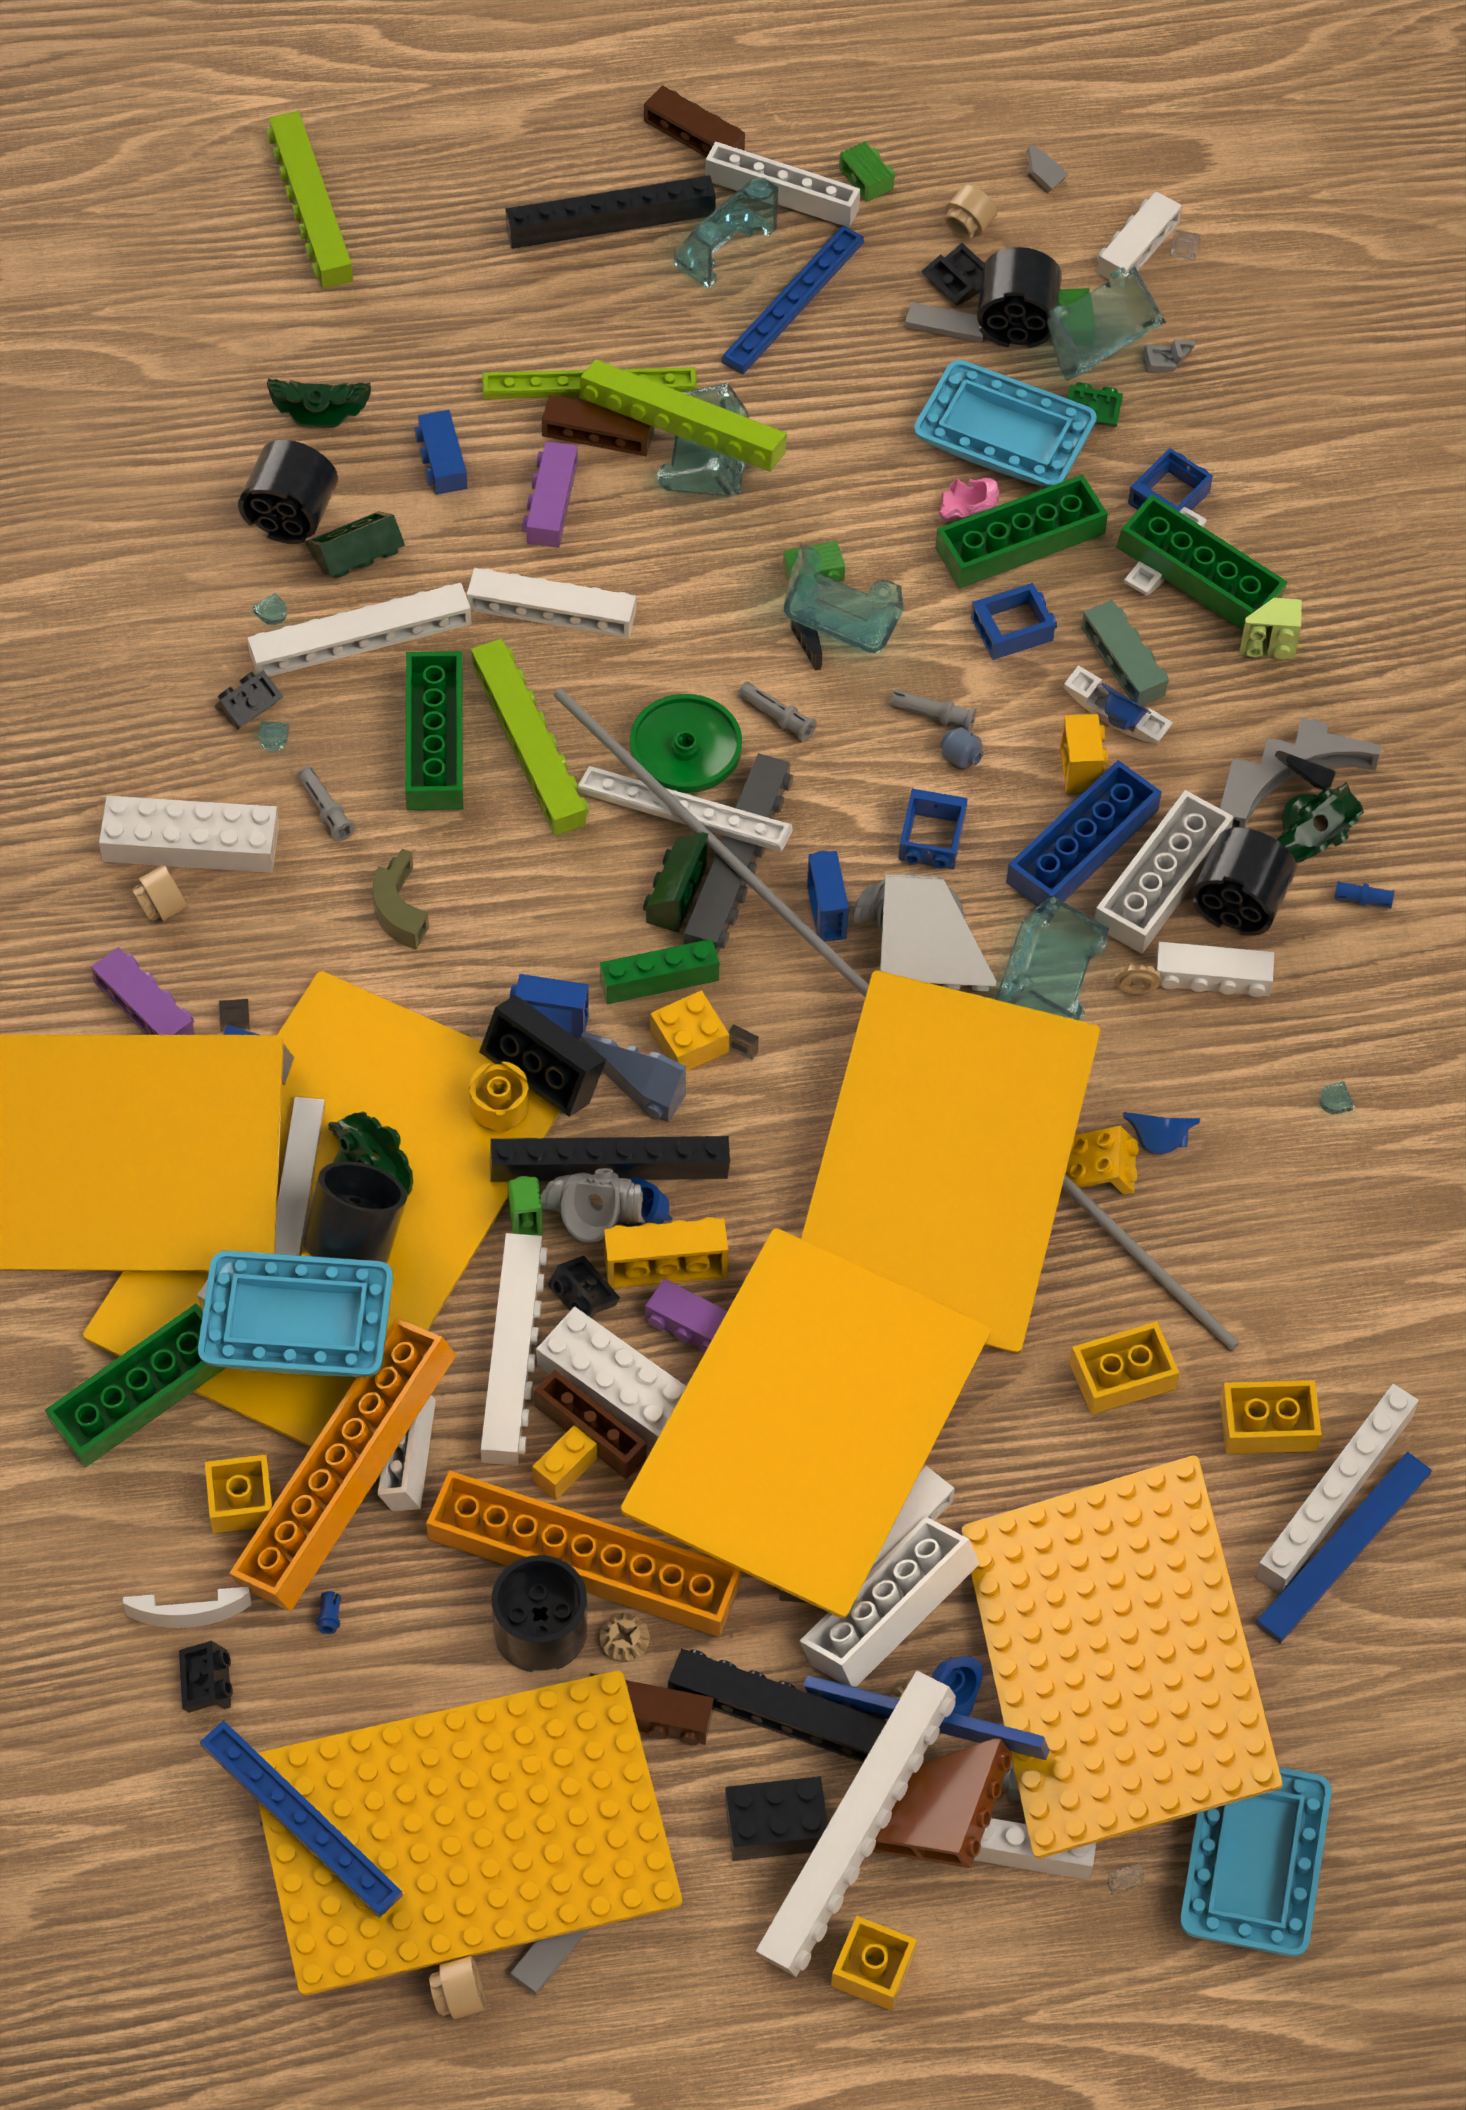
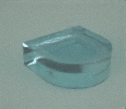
M276 593L253 606L254 613L264 623L269 625L280 624L287 617L286 604Z
M261 721L259 740L263 748L276 751L286 745L289 723Z
M1344 1081L1330 1084L1322 1090L1320 1105L1324 1111L1330 1114L1353 1111L1354 1103Z

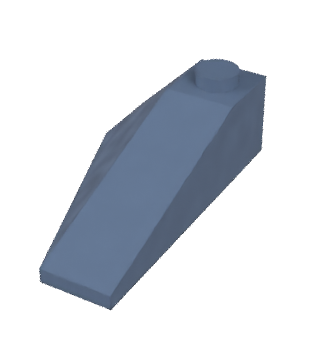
M583 1032L581 1042L606 1059L602 1071L650 1117L669 1122L686 1096V1066L653 1051L648 1056L638 1053L639 1050L635 1046L629 1045L627 1049H624L611 1039Z

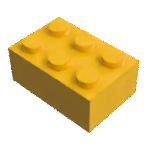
M1157 1321L1073 1346L1069 1362L1091 1415L1175 1390L1180 1374Z
M1315 1380L1231 1382L1223 1384L1220 1405L1226 1454L1311 1452L1318 1450L1322 1434Z

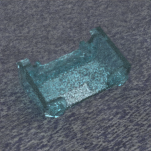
M765 178L750 180L701 222L675 249V266L707 289L716 282L717 274L713 271L715 259L712 258V254L738 231H742L750 237L753 235V231L761 230L764 231L765 235L769 236L777 229L778 186Z
M1122 267L1110 274L1112 279L1065 308L1061 304L1048 312L1051 317L1046 319L1059 366L1066 381L1088 372L1103 359L1132 341L1141 338L1150 330H1155L1166 323L1136 267L1127 271Z
M729 383L683 392L749 418L747 409ZM675 436L672 464L666 463L660 466L657 472V481L666 491L727 497L738 495L741 491L745 462Z
M801 544L795 556L783 604L786 616L797 623L863 651L878 653L883 650L903 612L902 586L888 580H879L871 586L868 594H865L819 574L822 566L820 553L814 548Z
M1050 896L1031 910L1023 919L996 1000L1082 1021L1085 1011L1083 1010V1003L1077 1000L1090 959L1096 955H1101L1107 946L1106 936L1109 928L1056 897Z

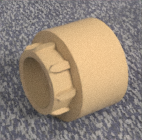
M963 185L946 205L947 215L945 216V221L948 227L958 236L972 238L973 235H981L996 217L997 208L983 191L972 185Z
M165 865L140 877V884L133 887L132 892L149 921H155L158 918L165 921L188 908L186 901Z
M473 1956L440 1964V1971L430 1975L431 1993L439 2015L451 2014L455 2020L487 2010L481 1976Z

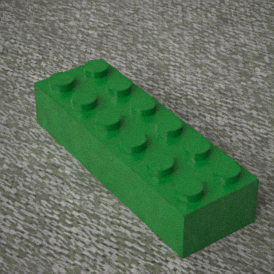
M1082 474L937 528L935 549L958 587L962 588L1104 535L1108 513Z
M1153 494L1148 497L1123 526L1116 548L1134 560L1140 561L1161 573L1162 578L1242 630L1244 629L1246 617L1271 599L1282 598L1288 583Z
M462 651L406 652L405 794L407 810L463 809Z
M197 1303L45 1409L50 1423L84 1468L225 1369V1367L207 1365L199 1357L198 1344L203 1311Z

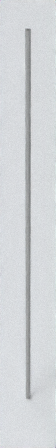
M562 688L554 693V697L696 834L701 832L708 833V846L866 998L868 983ZM1065 1175L1062 1188L1230 1351H1233L1239 1345V1342Z

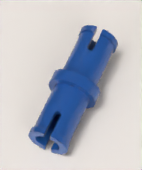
M1338 881L1335 899L1359 902L1360 906L1370 904L1391 909L1395 890L1369 887V884L1366 883L1361 886Z

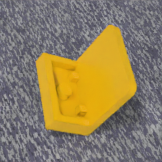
M1121 1125L1075 1135L1066 1169V1176L1079 1188L1111 1182L1123 1195L1134 1193L1135 1181L1138 1176L1136 1169V1155L1139 1152L1138 1143Z

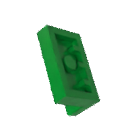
M1083 382L1070 385L1067 399L1092 408L1096 412V424L1117 427L1123 393H1118V389L1112 387H1103L1102 390L1094 389L1091 384Z

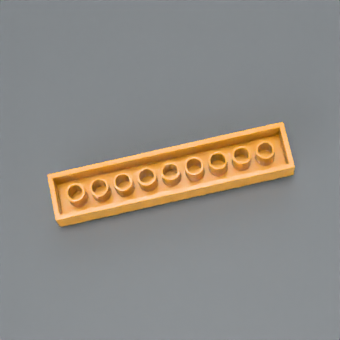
M395 1318L386 1332L381 1369L372 1376L357 1377L229 1572L241 1587H249L251 1594L290 1612L292 1611L455 1359L456 1353L442 1336Z
M450 1470L426 1523L429 1540L506 1566L521 1558L533 1555H546L561 1559L578 1572L584 1582L586 1593L717 1637L721 1636L741 1584V1571L722 1561Z

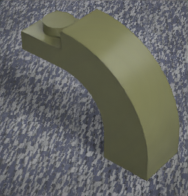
M401 849L398 856L390 860L387 869L378 866L373 880L374 908L376 917L383 930L397 942L416 950L429 929L428 912L407 904L399 896L402 886L413 869L412 852Z

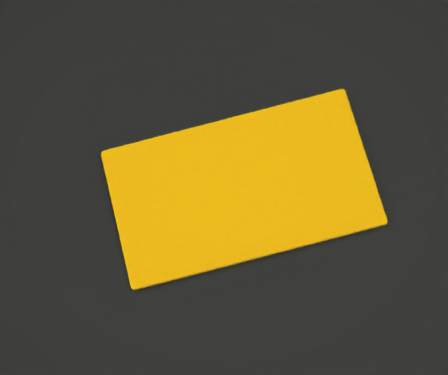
M320 971L316 974L277 1034L282 1037L285 1046L294 1057L285 1085L282 1084L278 1196L295 1097L324 1099L325 1101L308 1210L319 1172L325 1166L333 1163L340 1149L339 1139L328 1129L329 1122H338L348 1115L364 1111L370 1118L375 1117L379 1120L382 1127L389 1126L395 1129L401 1138L399 1149L406 1154L409 1166L413 1172V1186L411 1193L407 1196L387 1265L390 1266L393 1272L387 1330L395 1318H398L428 1331L509 1199L508 1182H490L491 1139L546 1138L561 1111L529 1089L528 1113L518 1125L509 1128L508 1131L498 1133L493 1129L484 1127L476 1121L471 1113L469 1095L470 1079L474 1072L482 1065L492 1062L479 1053L482 1042L331 974ZM302 1243L301 1255H302V1252L308 1253V1252L306 1251V1249L304 1248L303 1243ZM123 1271L84 1330V1340L118 1357L122 1356L195 1303L201 1308L197 1295L208 1280L209 1271ZM225 1368L193 1392L311 1448L357 1377L288 1374Z

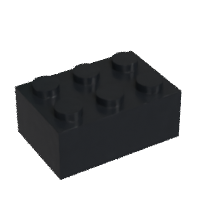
M821 1776L725 1787V1808L733 1861L813 1852L828 1826Z

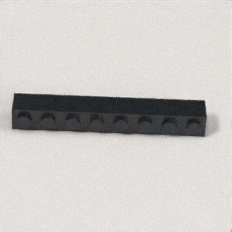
M708 175L505 208L506 231L511 249L710 217L715 216L716 194L711 177Z
M729 1136L491 1139L490 1182H508L521 1176L536 1177L538 1181H551L559 1176L577 1173L594 1175L596 1170L603 1168L612 1169L613 1173L617 1174L619 1178L626 1179L634 1177L644 1180L727 1179L730 1167Z
M681 1648L668 1680V1689L714 1698L713 1710L862 1763H864L887 1723L885 1718L877 1713H863L855 1710L848 1703L829 1701L820 1693L814 1691L807 1693L798 1690L789 1682H776L767 1679L765 1675L758 1671H744L729 1661L710 1659L703 1652L694 1649L688 1651Z

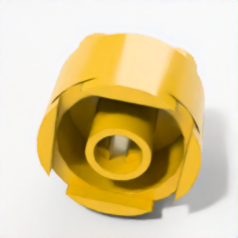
M492 1062L487 1063L474 1072L470 1079L469 1095L470 1110L476 1121L498 1133L506 1132L509 1128L518 1125L525 1118L529 1109V1087L524 1072L509 1062H501V1064L492 1065Z

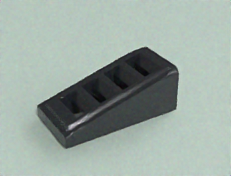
M812 609L791 612L790 621L791 630L814 669L821 670L822 649Z
M1280 750L1276 751L1275 757L1315 788L1323 791L1331 787L1336 774L1335 770Z

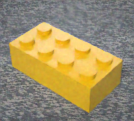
M706 1217L699 1221L675 1220L666 1224L644 1223L641 1226L633 1227L617 1225L611 1229H604V1259L607 1283L612 1289L659 1285L663 1278L672 1283L726 1279L728 1274V1243L725 1219Z

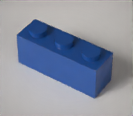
M450 410L418 415V426L414 427L416 442H422L423 447L420 448L422 463L428 464V469H425L428 485L433 484L436 495L468 489L467 471Z

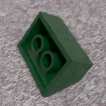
M381 511L305 541L307 548L323 574L333 576L334 578L349 574L348 569L357 565L359 568L369 566L374 563V558L383 555V558L393 556L399 552L398 548L405 546L395 516Z
M701 832L676 839L672 849L666 850L662 863L664 868L662 872L658 871L653 881V888L655 889L652 895L647 894L644 901L643 910L646 911V923L679 933L708 865V833Z

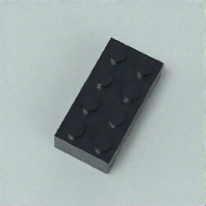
M516 995L495 1007L479 1053L495 1064L509 1062L519 1067L526 1075L529 1089L569 1117L590 1104L606 1059Z

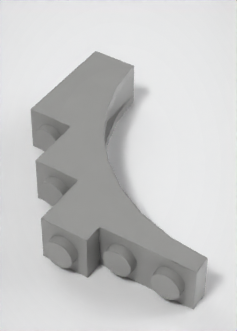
M1301 718L1295 744L1267 738L1260 765L1247 760H1232L1220 809L1234 816L1232 828H1246L1249 818L1265 797L1275 788L1299 776L1275 757L1276 751L1280 750L1327 768L1356 767L1376 770L1382 746L1369 741L1346 738L1343 735L1327 733L1329 724L1315 719Z

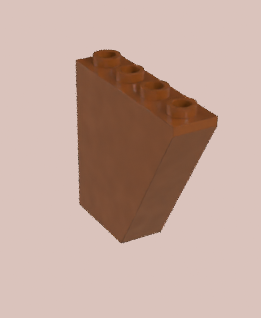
M993 1738L922 1764L920 1769L916 1773L913 1772L908 1780V1788L904 1797L900 1801L897 1800L891 1810L890 1822L884 1829L881 1828L875 1838L876 1845L872 1852L971 1868L974 1858L980 1852L981 1839L985 1828L990 1824L991 1812L995 1801L1000 1797L1001 1784L1005 1773L1011 1767L1012 1753L1001 1738Z

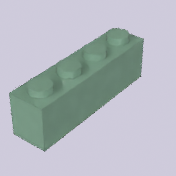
M1110 600L1084 611L1082 630L1130 700L1143 706L1165 697L1169 682L1167 673L1163 668H1159L1152 651L1149 648H1145L1138 631L1128 623L1123 609L1118 608L1114 601Z

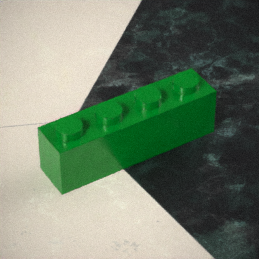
M713 939L600 962V983L606 1003L612 1004L719 981L720 962Z

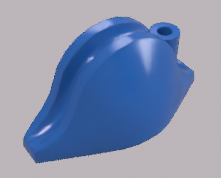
M1123 1112V1118L1135 1129L1140 1145L1146 1151L1153 1154H1166L1172 1152L1177 1147H1187L1188 1130L1200 1123V1118H1164Z

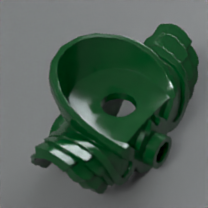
M270 378L267 380V387L273 404L281 413H289L294 422L303 427L335 428L342 424L348 415H358L365 408L371 394L370 382L328 385L304 384L293 380L286 383L283 380H273Z
M1347 782L1333 790L1328 787L1318 795L1313 793L1299 794L1291 798L1284 806L1282 813L1284 831L1276 840L1291 852L1296 862H1303L1305 859L1322 852L1332 843L1334 846H1338L1349 838L1347 835L1350 831L1349 828L1359 821L1360 815L1364 813L1363 806L1351 793ZM1317 815L1322 816L1326 821V827L1323 831L1316 830L1313 825V820Z
M364 1111L348 1115L338 1122H329L328 1129L339 1139L340 1145L333 1163L351 1161L375 1166L398 1179L404 1186L407 1196L411 1193L413 1172L409 1166L406 1154L399 1149L401 1138L395 1129L389 1126L382 1127L379 1120L375 1117L370 1118Z

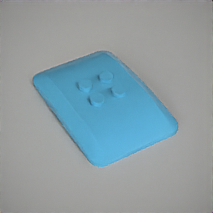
M955 360L947 366L915 423L914 432L922 441L964 460L1016 479L1050 487L1065 481L1095 426L1097 416L1092 408L973 363Z
M221 1251L212 1258L210 1263L198 1344L199 1357L207 1365L242 1370L321 1376H372L381 1369L383 1363L393 1272L389 1265L381 1261Z
M1279 1767L1283 1786L1280 1789L1197 1813L1180 1916V1925L1187 1935L1289 1957H1298L1307 1951L1311 1937L1332 1793L1331 1785L1325 1777Z

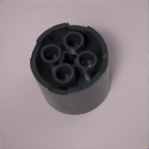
M1024 247L1000 250L986 260L982 272L977 320L980 332L987 339L1008 348L1010 344H1027L1029 348L1047 342L1053 336L1057 324L1062 272L1056 261L1041 251Z
M291 440L269 442L263 447L239 498V512L249 526L255 524L260 529L269 533L267 536L269 539L286 544L304 543L306 538L315 534L338 483L337 471L323 454L308 445Z
M1241 827L1224 830L1218 835L1193 887V905L1206 920L1219 928L1223 924L1240 930V934L1244 936L1263 934L1271 927L1296 874V861L1291 852L1282 843L1263 832Z
M343 1161L325 1166L319 1172L302 1233L304 1248L313 1257L381 1261L387 1264L407 1200V1192L404 1186L388 1172L372 1165Z
M533 1555L521 1558L502 1571L492 1591L493 1630L500 1653L512 1665L528 1672L554 1668L558 1670L571 1663L583 1649L587 1638V1593L584 1582L578 1572L565 1561L546 1555Z

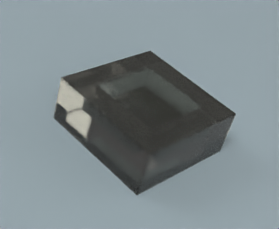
M248 999L219 1001L221 1032L225 1031L226 1025L250 1030Z
M733 1024L728 1031L729 1049L753 1060L758 1053L759 1037Z

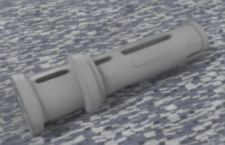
M748 681L740 687L738 697L778 721L780 728L792 731L798 735V739L802 742L811 737L817 725L816 720L804 717L798 713V709L794 706L787 707Z
M895 689L891 699L892 707L940 720L942 725H955L969 732L973 728L977 713L976 708L969 710L955 706L954 702L951 701L945 703L936 702Z
M312 767L302 768L298 772L297 778L318 807L322 823L327 824L330 828L332 838L335 841H343L349 838L355 831V825L344 815L342 805L333 801Z

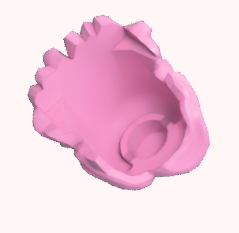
M959 478L955 479L950 484V491L942 493L941 510L939 511L941 519L944 522H956L998 506L999 489L997 482L991 478L969 479L968 483L972 486L967 487Z

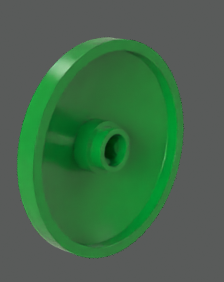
M676 694L654 701L641 711L630 731L631 756L664 788L681 793L700 792L719 785L734 772L742 753V733L733 714L717 701L696 694Z

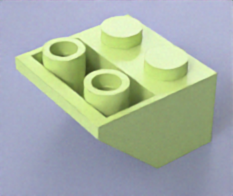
M1273 598L1246 617L1239 655L1294 659L1301 630L1302 600Z

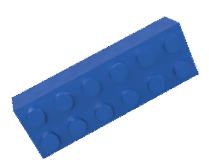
M1117 760L1008 864L1006 883L1048 915H1051L1159 810L1162 791Z

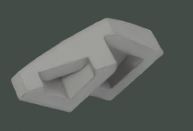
M1031 145L1026 150L1029 164L1027 175H1032L1047 193L1068 176V173L1040 149Z
M1174 340L1171 346L1146 345L1143 350V356L1147 372H1173L1193 350L1196 344L1195 341Z

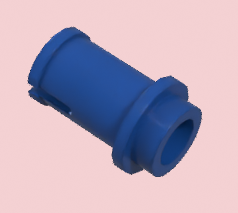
M333 1591L321 1594L320 1614L315 1621L318 1631L324 1634H333L340 1627L338 1613L341 1595L338 1593L335 1595Z

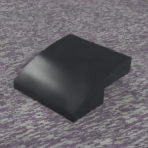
M961 243L946 257L940 254L921 272L955 305H959L980 293L985 263L966 245Z

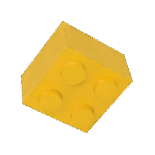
M1098 714L1064 715L1060 752L1066 794L1084 793L1106 772L1105 765H1108V750L1102 746V742H1105V727L1099 724Z
M702 990L650 1013V1032L666 1057L686 1066V1071L729 1052V1033Z
M267 1454L205 1462L209 1514L213 1534L259 1528L273 1507Z
M856 1915L832 1972L831 1987L892 2011L914 1958L917 1939Z

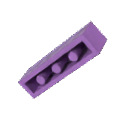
M545 441L543 452H538L537 468H539V473L533 474L532 489H535L534 494H529L527 510H530L529 516H524L522 532H527L528 544L559 548L578 464V445Z
M117 947L91 966L94 983L146 1035H194V1019L185 1008L181 1010L176 1005L173 996L167 990L162 991L157 986L155 978L149 972L144 973L130 953L126 955Z
M663 1278L645 1305V1320L658 1330L664 1329L674 1334L676 1339L682 1343H691L699 1347L705 1354L728 1311Z

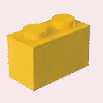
M573 1425L532 1466L533 1483L556 1501L597 1460V1443Z

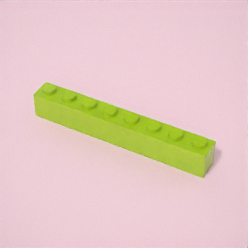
M295 111L269 117L270 128L266 129L269 144H274L272 151L275 163L280 162L281 164L279 166L280 178L282 182H287L285 190L288 201L293 200L294 203L292 205L294 219L300 220L301 224H298L301 239H306L307 241L305 243L307 258L313 259L314 262L311 263L314 278L320 279L322 288L353 282L352 263L300 112Z
M597 359L580 377L579 398L771 472L785 455L786 432Z
M501 638L471 648L472 667L554 836L586 826V814L589 813L587 802L584 797H579L576 779L573 775L569 776L566 759L563 754H558L556 750L557 742L552 732L548 733L545 716L542 711H537L535 707L536 699L533 691L526 689L524 673L521 668H516L514 664L516 660L511 647L506 648Z

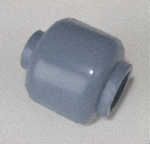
M962 727L949 730L941 741L940 746L944 759L961 769L969 768L971 765L975 766L982 759L981 739Z

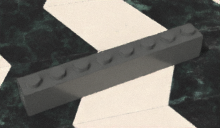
M758 753L736 809L773 819L775 812L780 813L784 803V797H782L784 790L789 791L793 781V775L790 774V762ZM724 836L721 843L755 874L757 869L756 859L757 857L762 858L765 848ZM717 854L685 929L684 944L713 939L718 955L720 948L725 949L729 939V932L727 930L730 925L734 926L739 913V910L736 908L739 902L744 903L748 887L746 886L747 883Z

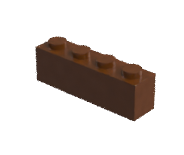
M662 85L644 103V122L706 158L715 141L745 150V132L737 126L722 120L719 116L701 108L697 103L680 96L676 91Z
M549 395L542 416L543 437L647 457L654 434V427L589 401L574 400L564 396Z
M554 1370L534 1390L536 1408L566 1432L575 1425L597 1443V1457L623 1478L627 1479L647 1459V1442L558 1371Z
M590 1673V1674H589V1677H590V1676H594V1675H598V1674ZM625 1680L638 1731L649 1733L651 1737L657 1739L670 1737L679 1739L687 1745H698V1743L706 1745L713 1714L714 1698Z

